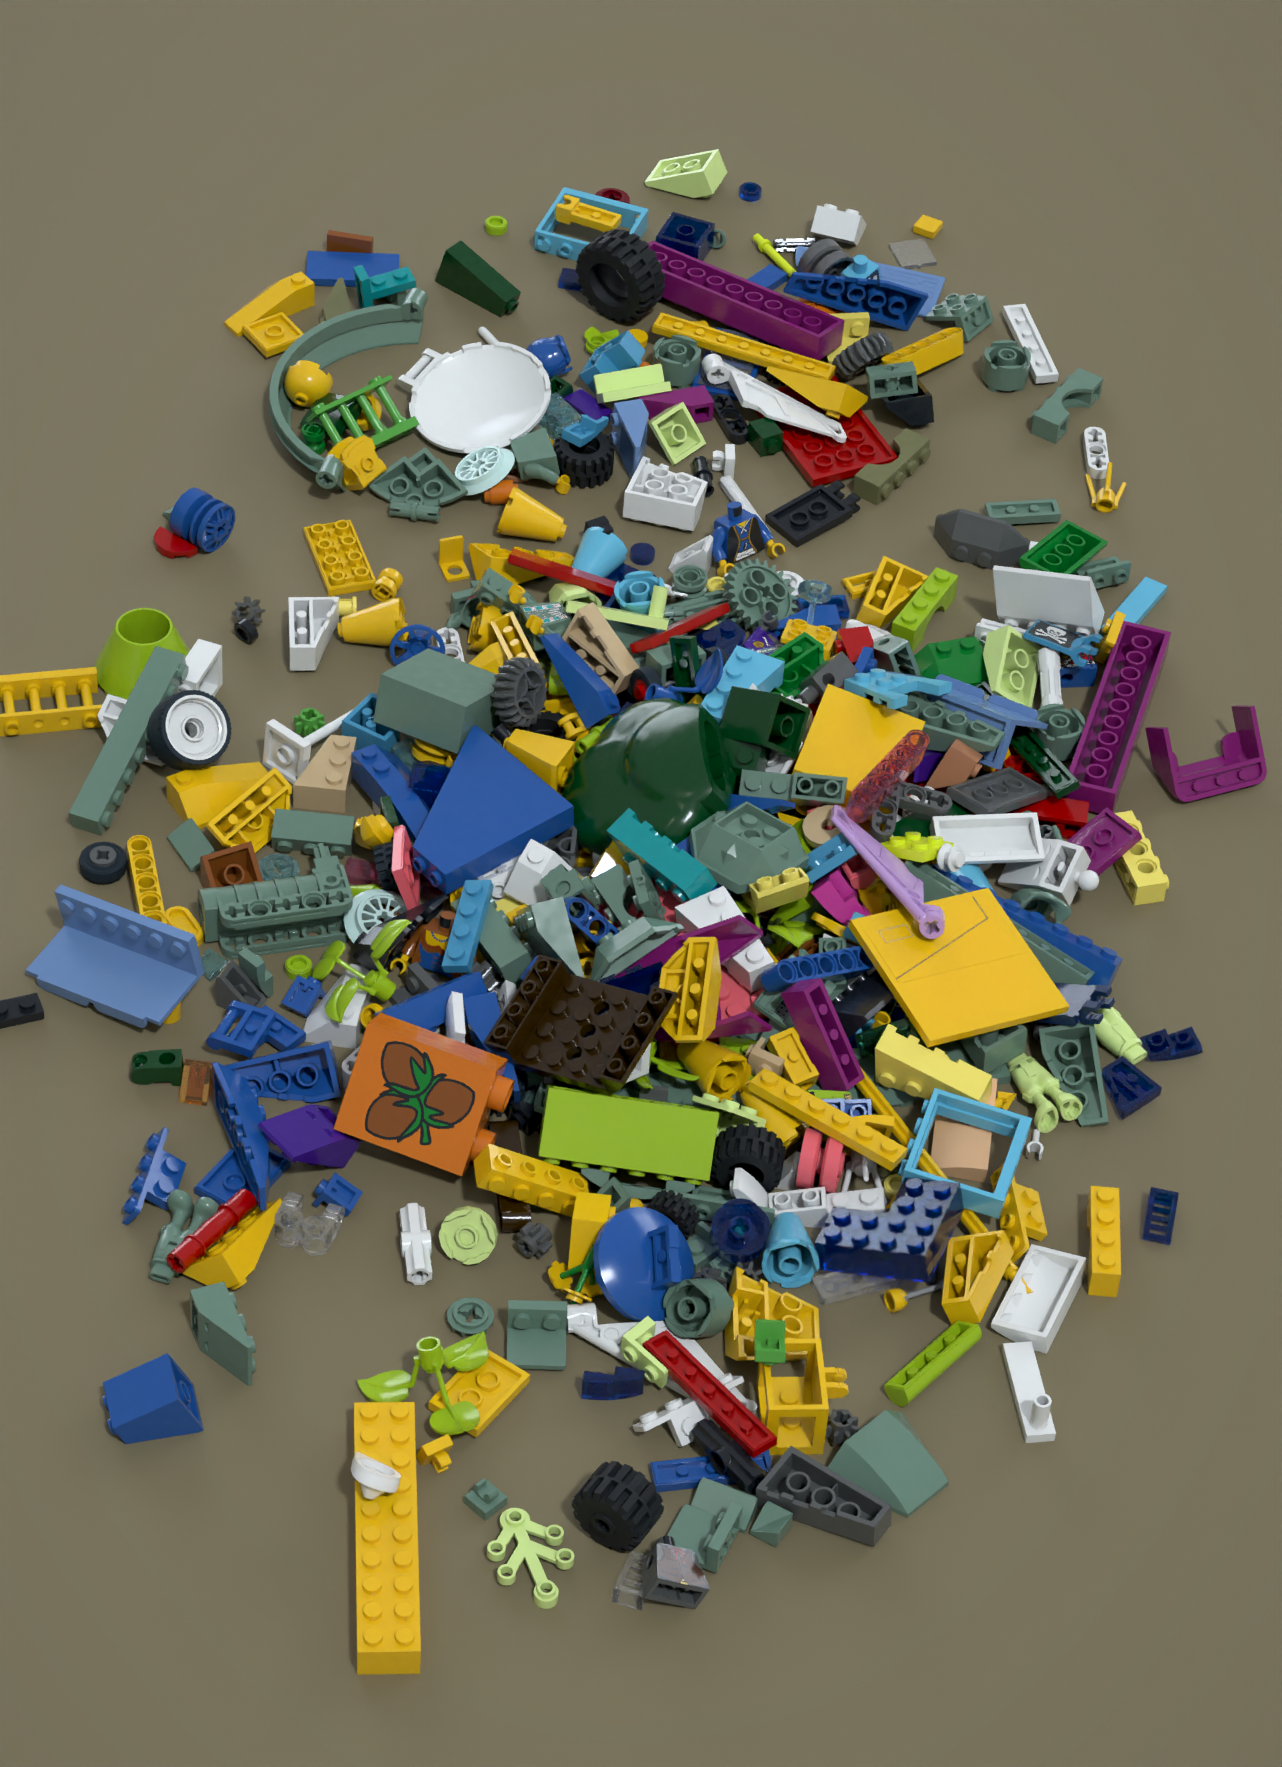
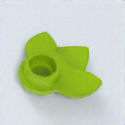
M594 327L588 328L584 333V338L587 341L586 350L592 354L596 348L619 335L618 330L600 333Z

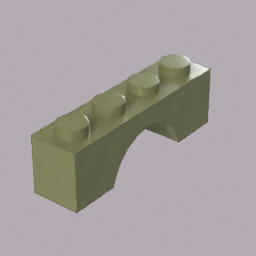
M905 428L893 439L892 450L898 458L891 463L882 465L867 463L854 476L853 493L875 505H878L884 498L887 499L891 492L897 486H901L904 480L910 474L912 475L920 464L928 460L931 453L929 449L930 439Z

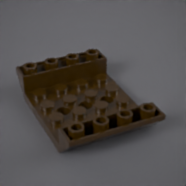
M539 955L484 1044L501 1057L508 1059V1062L518 1069L610 1096L625 1085L679 995L677 992L653 986L648 995L583 978L570 974L562 960ZM609 1008L607 1013L598 1015L601 1010ZM589 1031H595L593 1035L584 1038L585 1034ZM582 1053L579 1058L570 1060L574 1054Z

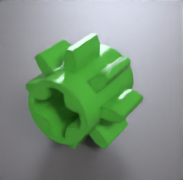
M314 708L301 710L300 716H294L295 733L300 734L304 738L325 726L324 714L319 715V712Z

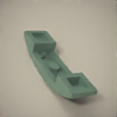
M591 1166L589 1168H581V1174L600 1187H603L609 1181L610 1172ZM681 1179L666 1180L665 1188L619 1182L629 1197L638 1199H653L663 1189L683 1193L695 1189V1184H690Z

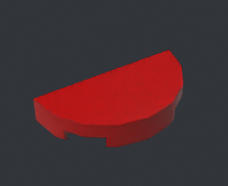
M160 526L155 531L154 543L156 550L163 556L175 559V556L186 555V558H190L198 554L197 546Z

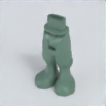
M178 1189L170 1192L167 1204L173 1218L169 1224L164 1225L160 1230V1238L150 1263L152 1269L149 1277L151 1279L169 1284L173 1276L179 1275L168 1265L167 1255L187 1235L193 1234L203 1222L218 1211L219 1205L213 1199L200 1197L194 1207L192 1198L186 1192ZM193 1212V1218L189 1227L182 1231L184 1224Z

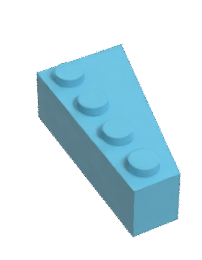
M737 645L723 667L720 682L712 692L706 695L701 705L717 720L720 727L731 687L749 689L752 683H754L760 691L770 692L774 688L777 689L783 683L785 661Z

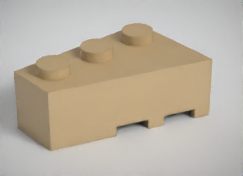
M330 735L293 784V808L337 813L346 812L353 778L351 752L356 751V737Z

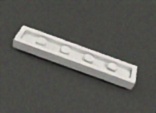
M1026 304L1003 306L1002 314L1015 341L1018 342L1017 346L1021 348L1025 346L1031 353L1029 371L1035 384L1057 382L1059 373Z

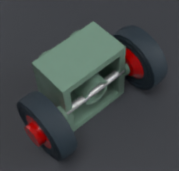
M670 644L647 650L645 667L638 668L632 672L630 686L635 703L645 701L646 691L653 683L668 688L669 685L676 687ZM698 646L700 668L717 648L722 653L723 667L729 658L720 647H710L703 650Z

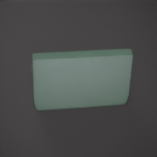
M192 818L186 820L167 836V840L190 872L200 869L201 856L215 852Z
M702 1477L691 1506L719 1517L721 1512L726 1513L731 1502L741 1505L743 1509L739 1531L746 1533L757 1511L758 1498Z

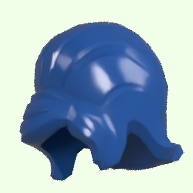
M558 334L554 337L537 339L526 349L542 362L549 379L554 375L558 377L563 376L573 369L572 366L566 368L571 358L563 337Z

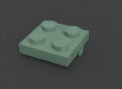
M638 859L628 863L631 874L627 878L632 890L636 891L633 900L637 910H643L644 917L666 921L664 916L666 909L661 905L658 890Z

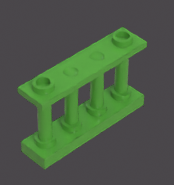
M391 375L384 378L377 376L368 382L369 385L327 405H324V403L316 405L311 409L312 413L306 419L308 423L319 419L333 444L336 445L342 438L328 414L338 410L354 438L360 437L364 434L347 407L348 404L357 401L375 430L374 436L371 437L376 447L375 450L411 433L419 425L415 416L407 420L401 416L386 391L385 386L393 379ZM374 392L378 394L394 422L392 424L393 427L388 429L386 426L383 427L366 398L367 395Z

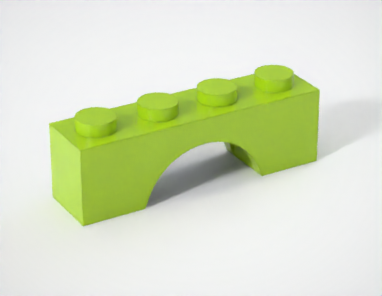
M936 567L892 622L891 635L908 640L912 652H914L923 640L928 623L935 611L938 609L945 612L956 598L958 575Z

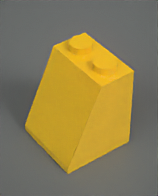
M515 729L510 737H506L503 748L560 794L564 781L574 764L575 742Z

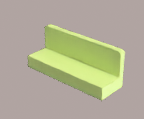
M661 364L593 376L597 403L672 391L670 381H664Z

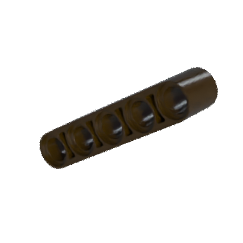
M517 1120L488 1122V1130L497 1133L495 1146L522 1154ZM496 1193L501 1232L521 1231L520 1229L529 1221L531 1222L530 1204Z

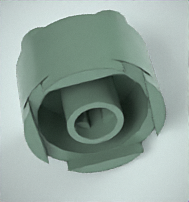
M672 335V339L667 340L663 337L654 345L653 365H662L664 381H670L671 386H676L678 389L688 388L689 384L693 383L699 373L701 349L697 347V342L687 336Z
M997 340L991 343V347L985 348L981 377L988 385L987 388L990 391L1014 390L1019 392L1024 389L1028 380L1031 353L1025 346L1021 348L1017 346L1018 342L1012 340Z
M1063 704L1042 706L1037 711V720L1048 724L1047 729L1032 727V732L1060 761L1074 758L1085 725L1083 715L1075 708L1071 707V710L1063 708Z
M710 1278L684 1279L681 1283L671 1286L665 1294L663 1300V1308H666L667 1315L665 1321L669 1329L680 1337H714L728 1324L731 1311L734 1308V1301L728 1295L723 1285L716 1280Z

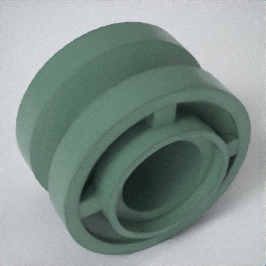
M684 565L677 568L673 573L672 591L685 593L688 596L685 599H676L684 601L703 596L707 593L708 575L705 570L694 565Z

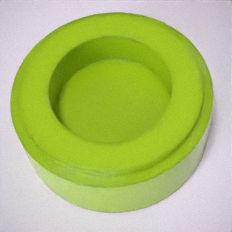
M501 216L488 217L485 220V232L493 236L505 234L507 232V220Z
M304 955L289 957L285 962L286 976L292 980H295L297 975L307 979L308 976L312 975L311 959Z

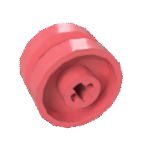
M807 1127L800 1153L796 1189L813 1188L818 1174L820 1175L819 1187H825L826 1194L836 1193L845 1163V1145L828 1136L826 1147L822 1148L823 1133L818 1129Z

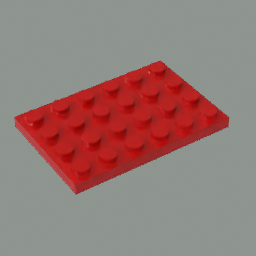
M833 375L831 381L839 382ZM785 386L776 389L826 415L827 411L819 408L791 387ZM860 408L850 418L840 416L839 419L831 418L841 424L847 436L844 443L837 442L827 435L773 420L783 431L782 448L812 487L854 477L867 463L882 465L891 463L898 458ZM754 410L760 419L765 418L759 411Z

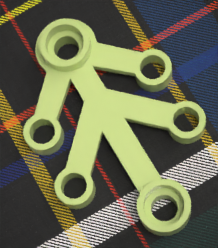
M509 1508L500 1516V1527L503 1530L497 1540H493L488 1544L487 1557L494 1562L503 1560L507 1545L515 1537L518 1545L507 1564H503L498 1568L497 1580L505 1586L513 1584L516 1580V1573L525 1560L536 1585L533 1596L534 1603L540 1608L550 1609L558 1602L559 1590L552 1581L547 1579L538 1557L556 1564L560 1569L567 1570L574 1565V1553L568 1548L556 1551L531 1541L528 1534L545 1539L551 1546H558L563 1542L564 1530L561 1526H542L530 1521V1516L525 1510ZM551 1534H557V1535H559V1536H557V1537H552V1536H550V1535H551ZM498 1549L500 1552L495 1553L492 1550ZM566 1557V1558H569V1560L564 1561V1560H561L560 1558ZM509 1573L511 1576L506 1577L502 1574Z

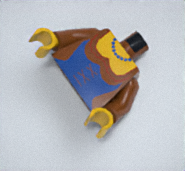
M442 911L440 918H433L428 924L419 926L402 948L401 958L394 959L391 962L390 969L394 970L397 963L402 962L403 969L400 975L407 973L408 960L410 958L412 959L411 964L418 962L425 969L454 979L467 974L445 973L442 968L443 958L456 914L451 911ZM475 954L473 962L477 961V954Z

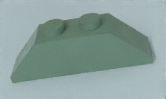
M632 917L621 925L622 931L616 935L610 932L598 940L600 945L596 947L590 979L607 984L662 943L683 933L684 927L682 924L648 917H641L637 920L635 917Z

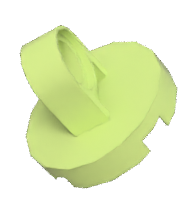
M472 1206L458 1207L450 1212L444 1219L439 1231L440 1244L446 1255L451 1259L454 1257L466 1265L477 1264L488 1258L496 1246L498 1237L496 1224L490 1215L480 1208Z

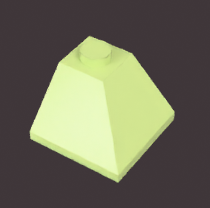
M684 402L665 409L649 422L652 431L672 466L706 444Z

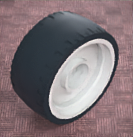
M200 690L181 691L165 698L151 713L147 726L150 747L155 756L166 766L180 771L201 769L215 762L226 751L232 733L230 718L224 706L217 698ZM185 727L189 730V736L185 732Z

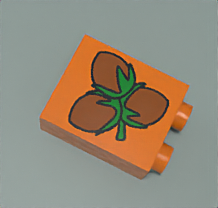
M379 1013L367 1024L333 1129L462 1176L473 1165L476 1157L488 1143L495 1145L497 1133L487 1130L485 1127L491 1109L503 1113L511 1097L515 1081L503 1077L508 1059Z

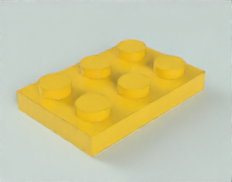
M488 1350V1360L484 1365L470 1371H458L445 1384L451 1406L462 1401H468L477 1407L480 1416L479 1423L474 1429L466 1431L476 1438L530 1382L529 1373ZM440 1390L429 1400L428 1409L433 1412L446 1408Z

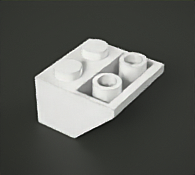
M824 204V207L817 205L810 232L813 236L829 238L834 241L857 246L867 224L856 210L846 209L844 212L837 210V206Z

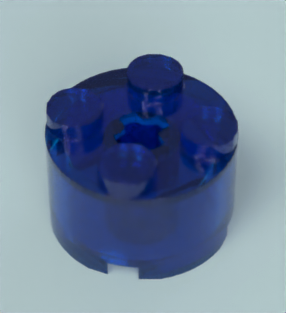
M741 1198L732 1199L723 1204L713 1216L709 1232L710 1243L716 1255L721 1259L731 1263H737V1261L742 1263L749 1262L759 1257L764 1250L770 1232V1222L764 1210L753 1201ZM736 1227H741V1231L744 1234L738 1235L735 1231Z

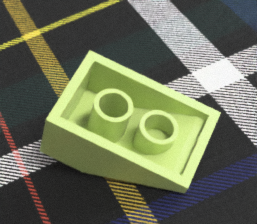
M716 149L660 160L646 179L645 184L648 187L691 198H708L715 193V190L722 183L723 178L728 172L719 150Z
M1009 625L987 633L983 658L991 692L1032 708L1039 674L1037 654L1038 650L1042 649V647L1033 641L1023 638V634Z

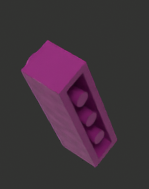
M822 978L797 981L782 992L781 996L807 1055L819 1073L818 1080L822 1089L848 1091L864 1079V1074Z

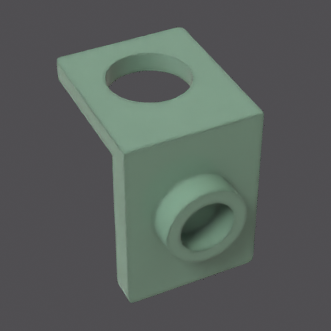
M574 868L547 885L553 899L562 897L557 894L558 887L561 884L570 883V890L566 895H563V899L569 896L575 897L582 893L594 906L599 904L594 893L596 888L587 875L583 877Z

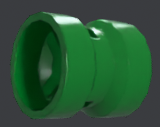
M310 422L303 425L302 442L318 455L325 452L326 442L324 439L326 430L323 425L318 422Z

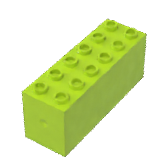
M547 1085L537 1154L543 1157L542 1160L551 1164H560L561 1160L571 1161L570 1164L573 1167L589 1168V1164L599 1165L600 1170L617 1173V1168L627 1169L629 1175L645 1177L646 1172L655 1173L657 1179L670 1181L674 1180V1176L683 1177V1180L690 1184L702 1185V1180L709 1181L719 1112L716 1109L614 1094L608 1096L593 1091Z

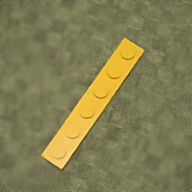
M763 1068L749 1082L748 1090L890 1171L906 1157L908 1148L766 1068Z

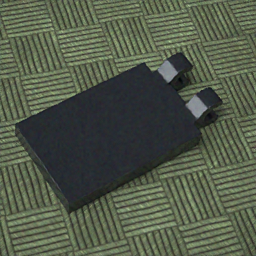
M836 480L828 487L820 484L766 514L765 522L793 546L798 548L851 518L852 513L860 510V506L856 502L860 501L861 498L857 494L851 493L843 499L845 494L840 490L845 488V485Z

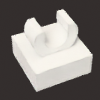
M725 444L724 452L719 450L713 451V460L720 461H712V470L720 471L724 469V477L730 475L734 478L735 444Z

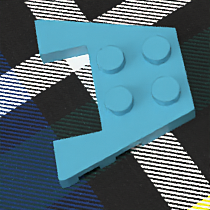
M875 668L870 669L868 673H856L855 677L844 679V690L864 698L867 695L873 696V702L882 704V701H886L887 708L897 709L907 706L908 695H905L906 693L920 691L940 696L951 692L952 682L887 673L883 669Z

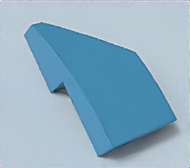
M581 414L580 423L576 422L562 429L561 438L578 447H582L594 439L608 425L609 418L602 416L600 419L595 420L588 415Z

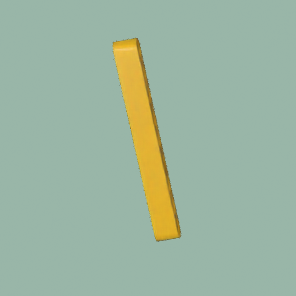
M132 836L127 841V856L137 913L167 924L151 841L147 836ZM181 1001L163 1023L173 1024L180 1020Z

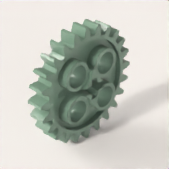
M748 558L744 562L740 561L728 571L729 574L724 578L726 583L722 586L723 589L727 590L723 597L729 599V607L733 608L730 615H737V623L743 621L745 622V629L747 630L751 626L753 631L758 626L761 627L764 624L762 615L768 610L772 613L771 620L777 616L778 621L795 614L794 611L798 609V606L794 604L798 597L791 595L795 588L788 587L787 585L790 579L784 580L782 578L783 571L775 572L776 565L769 568L766 560L760 564L758 558L752 562Z

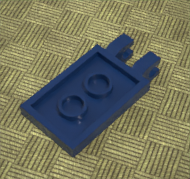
M1053 982L1069 1004L1068 1011L1031 1022L1076 1026L1078 1022L1083 1024H1100L1103 1020V1014L1093 1013H1097L1099 1009H1111L1115 1003L1114 998L1106 999L1104 997H1108L1111 994L1112 988L1104 985L1096 987Z

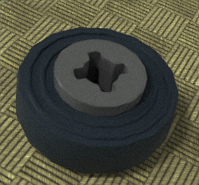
M96 842L88 845L82 850L79 857L81 874L93 883L105 884L117 881L125 874L128 866L126 852L120 846L111 842Z

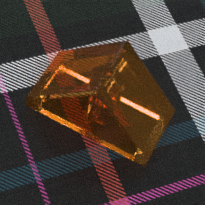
M194 1058L185 1059L179 1102L201 1106L208 1105L213 1088L212 1063H215V1061Z

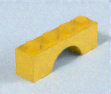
M1091 1186L1086 1208L1087 1230H1090V1252L1087 1272L1088 1295L1117 1297L1121 1278L1119 1188Z

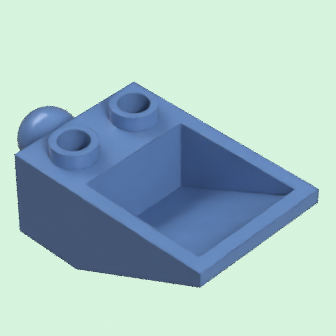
M642 399L614 403V411L610 414L612 432L609 433V439L613 440L615 449L630 480L646 453L649 413Z

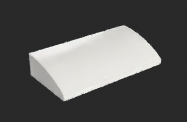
M1037 812L932 817L929 826L931 836H941L943 841L953 842L954 846H961L965 854L964 864L1035 862L1045 860Z
M1031 1244L991 1322V1328L1014 1342L1032 1341L1035 1351L1047 1354L1087 1274L1086 1258ZM1022 1278L1026 1282L1027 1286L1031 1288V1290L1033 1291L1032 1293L1027 1294L1026 1286L1022 1282Z

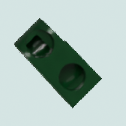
M182 1049L152 1050L133 1055L131 1079L134 1083L149 1085L153 1082L172 1081L173 1086H184L185 1066Z

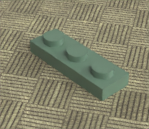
M1056 499L985 503L984 506L986 516L1007 521L1009 524L1060 522L1061 517Z

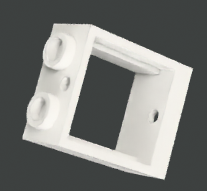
M198 639L185 658L189 671L186 679L179 684L178 692L200 690L215 696L223 684L222 645Z

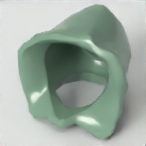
M1023 888L1011 895V900L1018 902L1021 908L1029 912H1038L1045 917V920L1054 911V923L1062 924L1072 913L1071 908L1060 898L1041 889Z

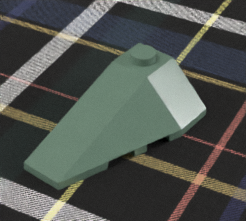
M1080 1022L1076 1026L1059 1025L1039 1028L1042 1055L1053 1076L1059 1080L1060 1089L1063 1092L1078 1097L1083 1105L1081 1114L1076 1118L1081 1128L1109 1124L1094 1024H1083Z

